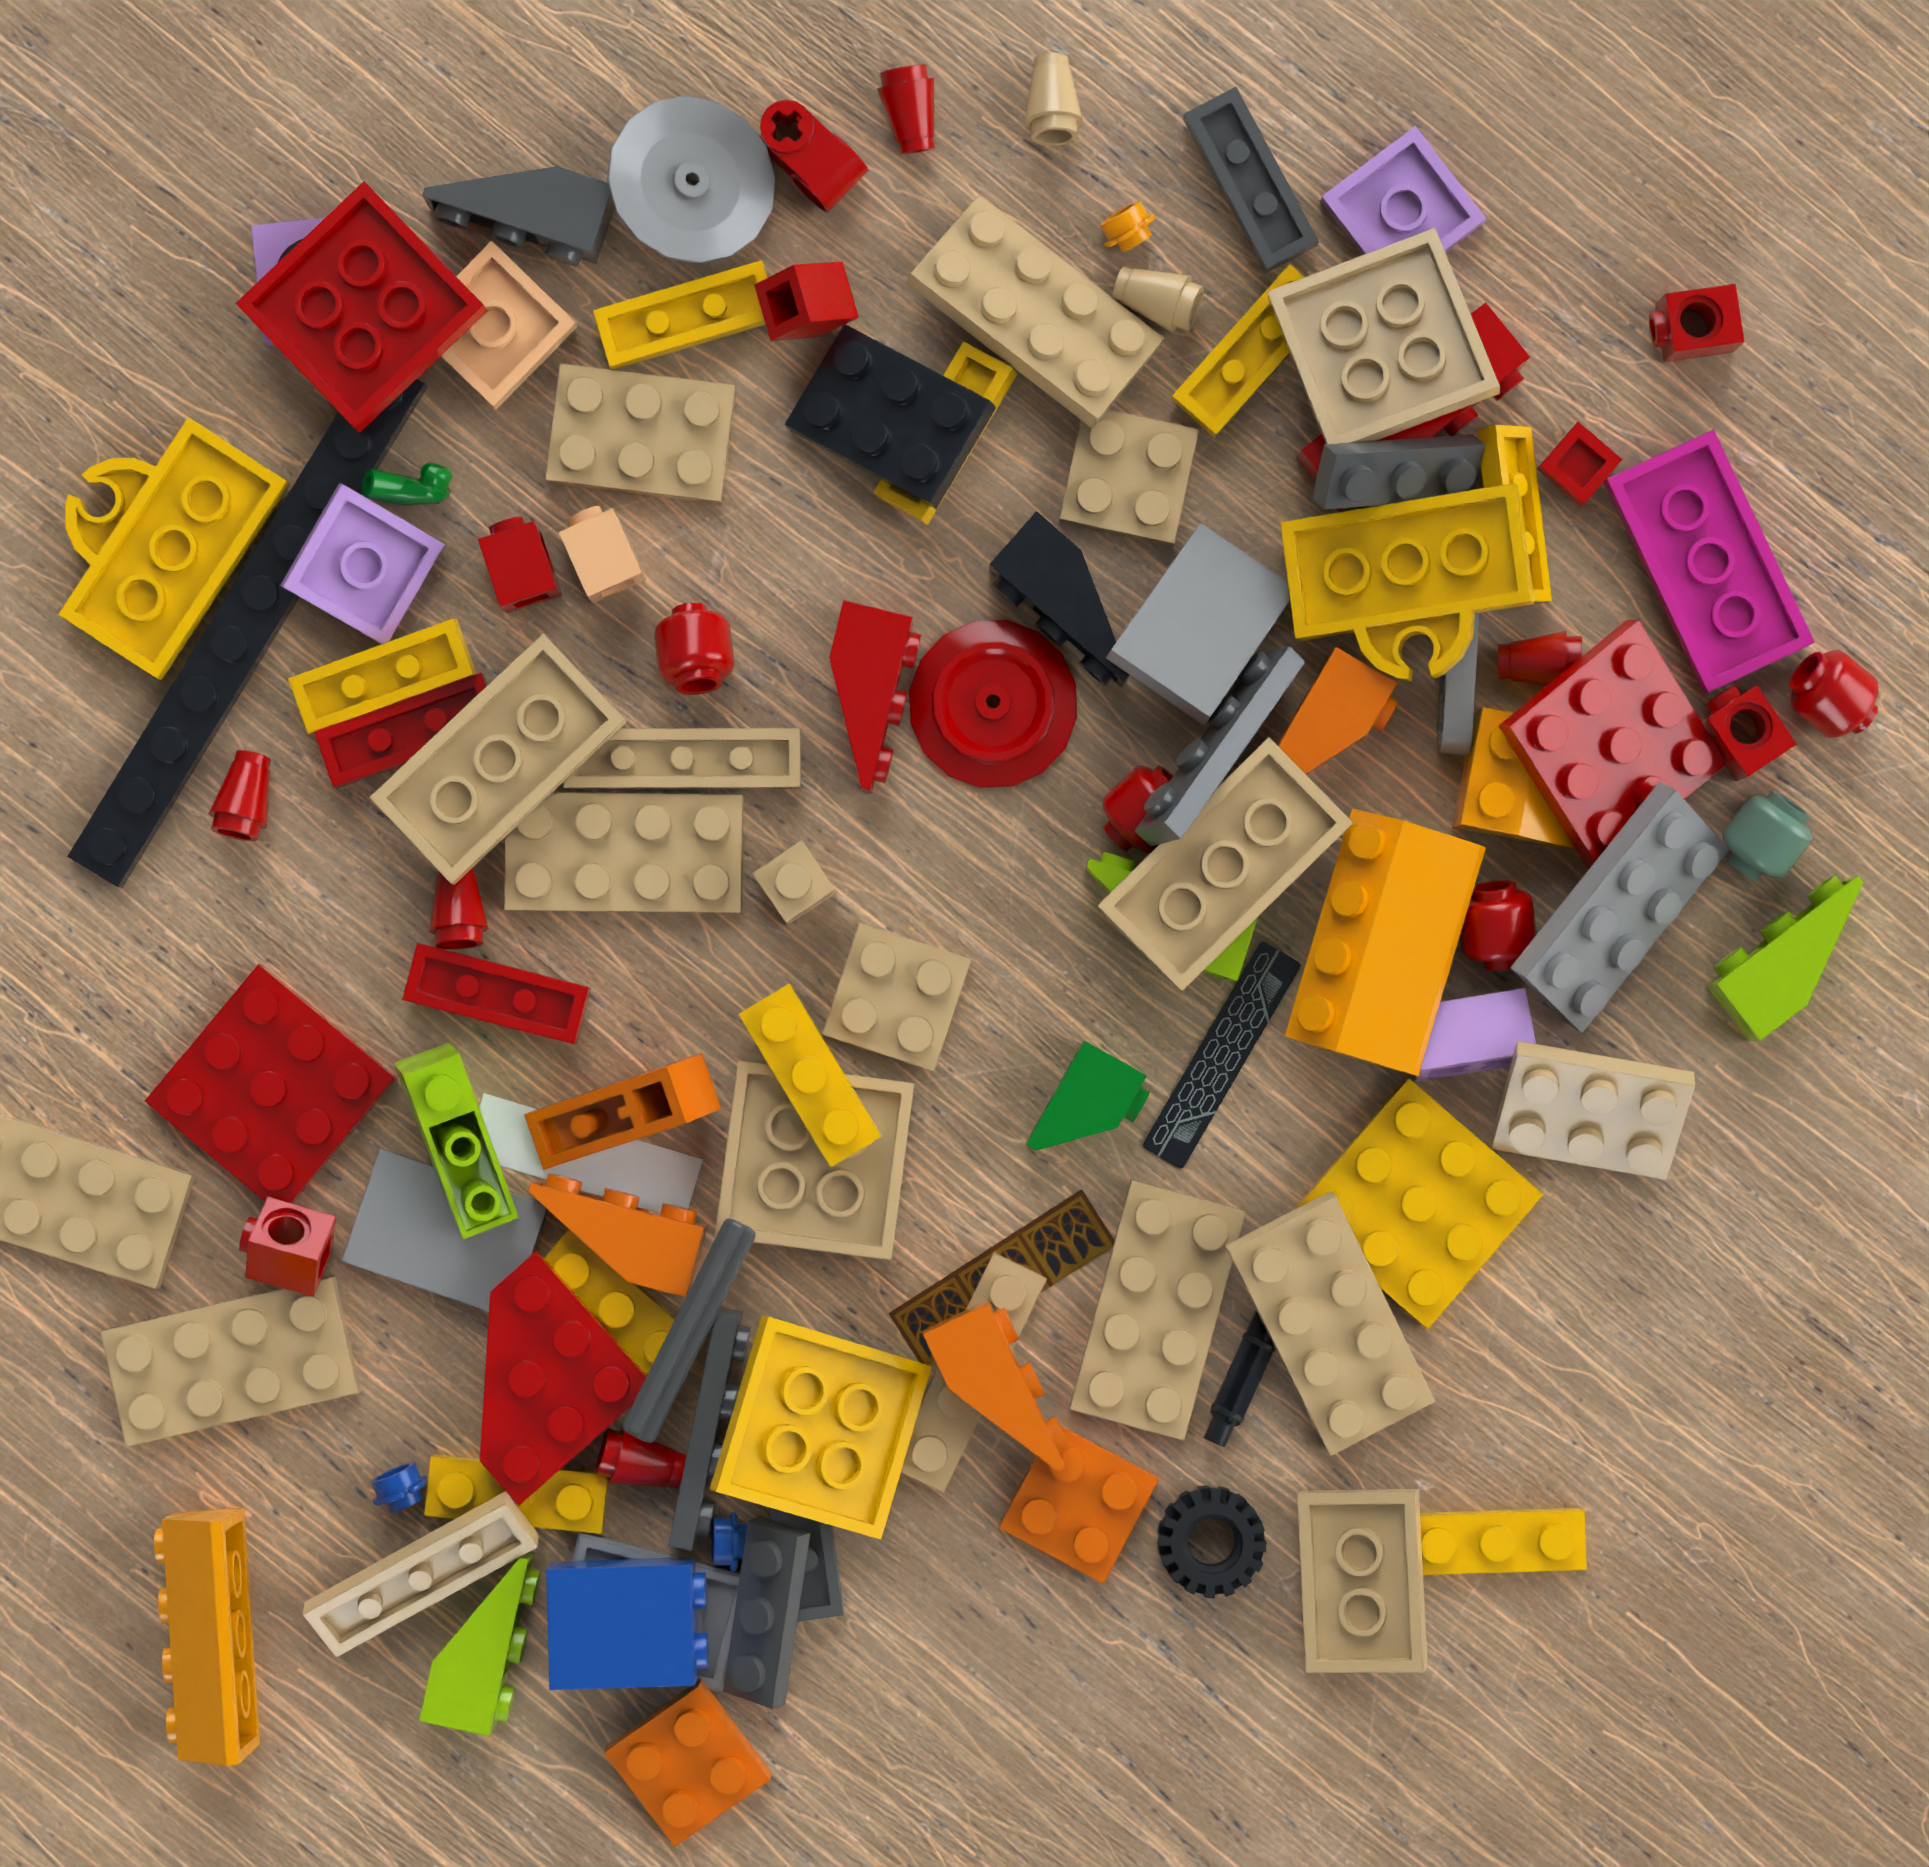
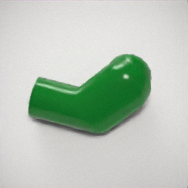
M428 462L421 467L420 478L368 469L362 481V495L368 499L397 505L440 504L451 493V489L448 486L452 481L453 475L448 467Z

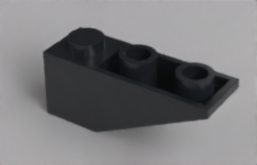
M1036 511L989 564V572L996 577L990 585L1015 608L1024 602L1036 612L1040 618L1036 621L1035 625L1055 644L1062 647L1066 641H1069L1085 655L1079 664L1098 682L1106 686L1112 679L1122 687L1128 680L1129 674L1106 659L1110 650L1115 645L1116 639L1081 549Z

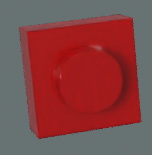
M1577 422L1536 470L1577 505L1582 507L1623 459L1580 422Z

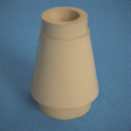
M1043 53L1034 58V69L1024 125L1031 131V140L1036 144L1044 146L1069 144L1077 139L1078 128L1083 124L1069 67V58L1062 53Z
M1123 266L1117 276L1112 298L1171 332H1174L1177 328L1189 331L1200 310L1204 286L1193 283L1191 275L1137 268L1131 269Z

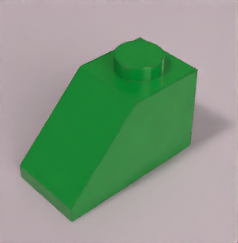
M1082 1041L1025 1144L1037 1151L1118 1128L1123 1118L1133 1123L1150 1094V1091L1141 1087L1147 1075L1090 1043Z

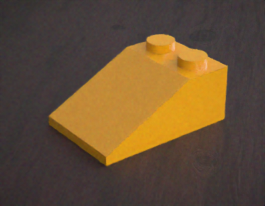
M1486 707L1476 711L1473 719L1471 748L1469 754L1465 756L1452 828L1578 853L1499 728V725L1513 713Z

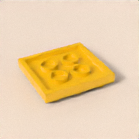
M1406 1078L1293 1210L1331 1191L1336 1196L1381 1290L1421 1325L1429 1329L1544 1194L1413 1081Z
M761 1315L709 1490L881 1540L932 1366Z

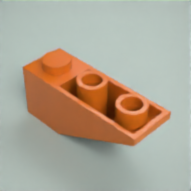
M548 1173L545 1183L539 1181L530 1183L528 1192L628 1283L682 1297L687 1296L694 1280L708 1226L695 1222L697 1211L666 1203L662 1204L660 1213L637 1207L639 1196L605 1188L603 1198L581 1193V1181Z
M986 1300L923 1331V1336L949 1390L1056 1471L1066 1468L1061 1453L1071 1449L1056 1416L1045 1421L1035 1399L1044 1395L1045 1392L1032 1364L1028 1362L1019 1366L1009 1344L1018 1341L1019 1337L1004 1307L994 1312L989 1300Z

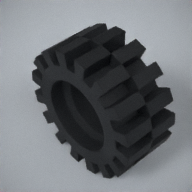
M1208 1485L1197 1486L1198 1490L1192 1492L1187 1490L1179 1495L1180 1498L1174 1504L1170 1503L1165 1509L1166 1514L1163 1520H1160L1158 1526V1551L1169 1576L1176 1584L1179 1583L1183 1586L1185 1591L1193 1595L1195 1592L1203 1594L1204 1598H1215L1217 1594H1224L1226 1597L1235 1594L1234 1590L1242 1585L1245 1588L1252 1582L1251 1577L1255 1571H1260L1263 1565L1262 1556L1264 1552L1266 1553L1267 1545L1264 1537L1265 1530L1254 1508L1240 1494H1235L1228 1488L1218 1486V1488H1209ZM1210 1518L1219 1519L1227 1523L1231 1527L1235 1539L1231 1554L1225 1560L1216 1564L1200 1562L1191 1554L1188 1546L1189 1534L1193 1527L1200 1521Z

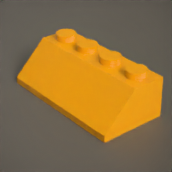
M1352 808L1349 819L1353 824L1344 833L1284 1037L1318 1049L1419 1076L1486 847L1404 820Z
M244 1507L173 1512L162 1519V1528H157L154 1534L155 1559L157 1564H165L166 1588H160L158 1594V1613L161 1624H169L170 1647L164 1648L162 1654L164 1682L166 1684L173 1683L174 1707H169L166 1714L168 1742L170 1744L177 1743L178 1760L222 1766L239 1765L260 1745Z

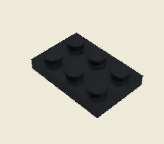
M845 324L836 336L785 425L791 432L937 509L996 407L987 398Z

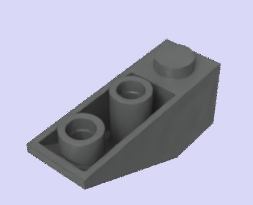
M558 166L426 187L422 194L428 207L435 210L433 218L444 224L466 230L469 222L491 229L489 236L496 241L517 248H523L524 242L528 241L546 247L545 255L549 258L571 266H579L581 259L596 264L615 209L606 182Z

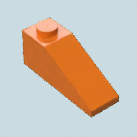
M1335 647L1299 705L1277 746L1307 775L1361 740L1368 734L1371 727L1379 732L1384 729L1399 701L1390 697L1397 682Z
M700 1053L528 1112L524 1116L542 1168L545 1170L689 1123L720 1110L721 1106L703 1054Z

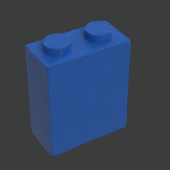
M695 1557L552 1561L546 1568L549 1690L694 1686L699 1677L698 1669H708V1633H697V1609L707 1608L706 1572L695 1571Z

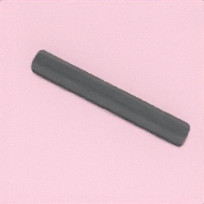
M726 1219L723 1222L623 1423V1429L628 1434L649 1443L656 1439L756 1237V1232L750 1227L734 1219Z

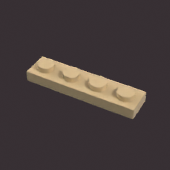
M620 728L563 782V788L801 789V728Z
M993 1252L966 1310L986 1300H989L994 1312L1004 1307L1019 1337L1047 1278ZM1016 1342L1009 1344L1012 1351ZM937 1368L922 1399L901 1473L944 1493L982 1414L948 1389L939 1368Z
M507 1491L305 1601L303 1616L334 1656L338 1657L538 1547V1533Z

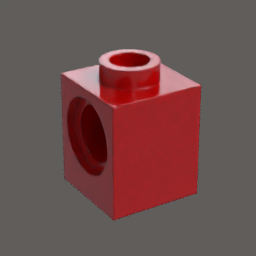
M1736 284L1666 293L1655 304L1656 312H1650L1649 314L1651 342L1654 348H1662L1663 362L1733 353L1745 342ZM1693 311L1704 318L1707 325V332L1704 337H1693L1683 330L1680 322L1682 312Z
M523 517L509 518L489 527L491 535L478 539L499 606L506 613L562 595L541 529L535 521L524 523Z
M1734 684L1705 704L1711 714L1703 718L1701 722L1727 764L1725 766L1735 781L1749 777L1797 745L1757 685L1740 693ZM1736 713L1749 716L1756 726V735L1750 744L1738 742L1731 734L1730 722Z
M267 1197L258 1219L249 1217L241 1235L239 1251L247 1253L245 1278L314 1297L332 1255L336 1216Z

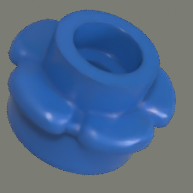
M409 1462L384 1472L371 1481L377 1495L372 1500L373 1504L376 1506L387 1504L391 1513L412 1506L423 1499L420 1489L427 1484V1476L420 1475L415 1462Z
M731 1512L729 1518H712L711 1528L712 1566H730L731 1572L736 1571L738 1560L743 1558L748 1524L738 1523V1516L735 1512Z

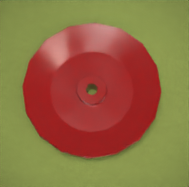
M1009 620L972 621L944 634L920 659L909 689L910 724L924 754L947 776L978 788L1013 787L1042 774L1066 749L1077 720L1076 683L1063 654L1038 631ZM995 697L999 700L1000 704L996 708H990L986 704L987 700Z

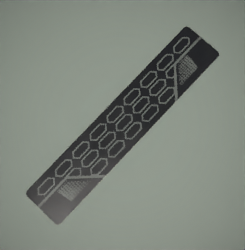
M1261 942L1258 945L1143 1143L1145 1149L1180 1169L1185 1166L1300 969L1301 964L1266 942Z

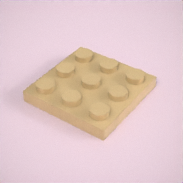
M1436 228L1267 292L1270 305L1325 444L1377 441L1500 394V385Z
M738 1060L715 1237L726 1219H734L756 1232V1237L753 1241L756 1243L892 1260L915 1083L845 1074L882 1137L830 1168L770 1066L765 1063Z

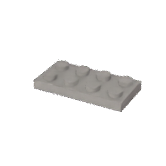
M1659 781L1510 968L1568 1025L1583 1033L1596 1015L1604 1009L1608 1000L1632 970L1640 964L1644 955L1668 925L1677 918L1681 909L1704 880L1712 874L1729 849L1675 789Z

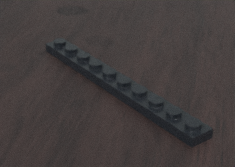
M416 379L360 433L339 412L337 413L67 857L120 888L124 887L300 598L280 585L335 489L341 483L362 495L364 474L368 469L378 470L426 391L427 386L424 382Z

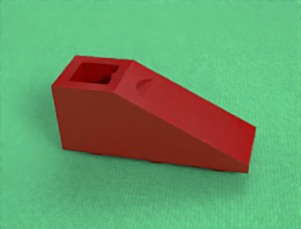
M843 600L829 659L863 792L872 794L875 781L886 783L894 749L883 747L889 724L900 726L908 692L898 690L897 688L902 668L914 669L922 634L911 632L913 627V617Z

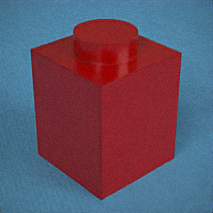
M843 261L795 264L754 284L770 341L821 337L859 318Z

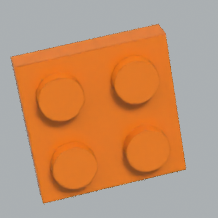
M1060 1424L1071 1449L1061 1453L1066 1468L1056 1471L1035 1455L998 1527L1104 1584L1159 1481V1477Z
M702 1679L606 1746L604 1755L674 1847L769 1782L772 1775L771 1770Z

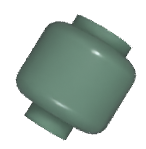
M1772 790L1768 796L1762 794L1751 795L1723 832V840L1733 852L1728 862L1754 881H1757L1762 873L1772 878L1784 877L1789 873L1813 839L1812 831L1806 824L1811 816L1777 791Z

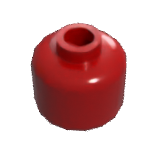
M684 603L674 607L672 615L664 618L656 626L654 641L659 675L667 684L675 686L679 693L686 695L710 693L720 688L722 680L732 673L735 660L729 622L721 614L707 610L706 605L702 603Z
M1840 650L1828 651L1824 654L1821 652L1812 653L1798 665L1790 678L1789 688L1792 690L1790 695L1791 708L1828 738L1842 737L1851 731L1858 734L1873 722L1878 713V706L1875 704L1879 694L1877 679Z
M1158 765L1154 770L1146 766L1133 768L1103 798V810L1108 818V821L1103 825V829L1111 840L1124 851H1128L1134 846L1142 852L1151 853L1159 846L1151 847L1135 832V829L1147 814L1144 810V805L1148 798L1160 786L1169 783L1174 776L1161 765Z
M1493 880L1475 884L1460 933L1462 952L1472 960L1484 962L1486 970H1509L1537 935L1532 896L1523 890L1517 889L1516 882L1510 880Z

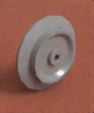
M681 96L653 102L626 122L610 151L607 184L616 214L638 242L666 259L702 264L729 258L756 239L773 208L776 177L766 145L746 119L719 102Z

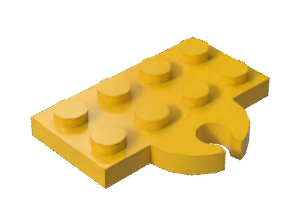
M189 417L156 466L136 458H110L89 467L81 474L93 486H109L113 489L115 505L107 515L102 517L91 516L85 502L68 494L65 503V529L73 548L90 564V567L58 615L161 681L291 485Z
M1516 483L1280 522L1295 639L1306 641L1355 633L1361 652L1375 668L1401 681L1412 682L1413 670L1405 663L1402 656L1403 646L1410 637L1422 634L1429 636L1432 640L1434 649L1428 667L1431 676L1437 678L1446 674L1464 657L1473 639L1475 613L1534 604L1519 487Z

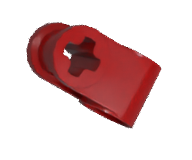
M787 99L776 101L767 107L762 115L760 138L767 147L769 157L791 177L801 192L822 211L828 213L869 171L863 160L850 146L837 135L831 133L797 101ZM779 122L783 126L788 127L793 122L797 123L798 140L794 142L789 137L783 138L780 142L775 140V124Z

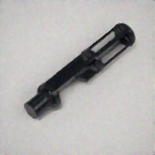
M1255 1310L1248 1328L1242 1336L1243 1339L1217 1397L1210 1407L1212 1419L1203 1438L1222 1447L1226 1446L1234 1427L1243 1423L1245 1413L1272 1353L1276 1350L1257 1310Z

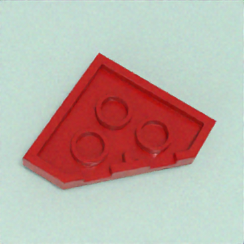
M535 1251L490 1291L480 1462L519 1506L633 1405L647 1377L644 1370L539 1251Z

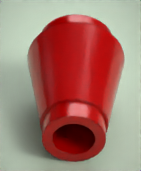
M926 64L904 66L881 72L882 87L877 88L896 142L899 143L900 154L906 155L935 149L933 139L934 78H928Z
M1566 630L1510 642V644H1498L1499 680L1511 679V681L1547 686L1582 657V636H1567Z
M236 751L234 761H232L208 813L213 817L211 826L213 832L237 840L257 841L260 829L267 828L269 766L271 762L269 757L252 751Z
M474 867L455 885L451 884L438 870L429 933L435 935L436 947L460 950L483 945V932L488 930V925Z
M623 1427L621 1431L607 1428L600 1446L595 1475L608 1478V1484L671 1487L678 1489L681 1484L687 1454L676 1452V1450L657 1441L652 1443L644 1442L628 1434Z

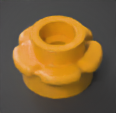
M1140 200L1115 212L1099 224L1108 239L1103 242L1104 246L1112 247L1117 244L1123 253L1139 245L1152 235L1147 225L1154 221L1155 215L1153 213L1147 214Z

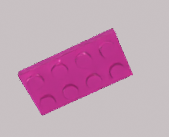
M1714 429L1616 474L1603 482L1703 694L1709 693L1815 643Z

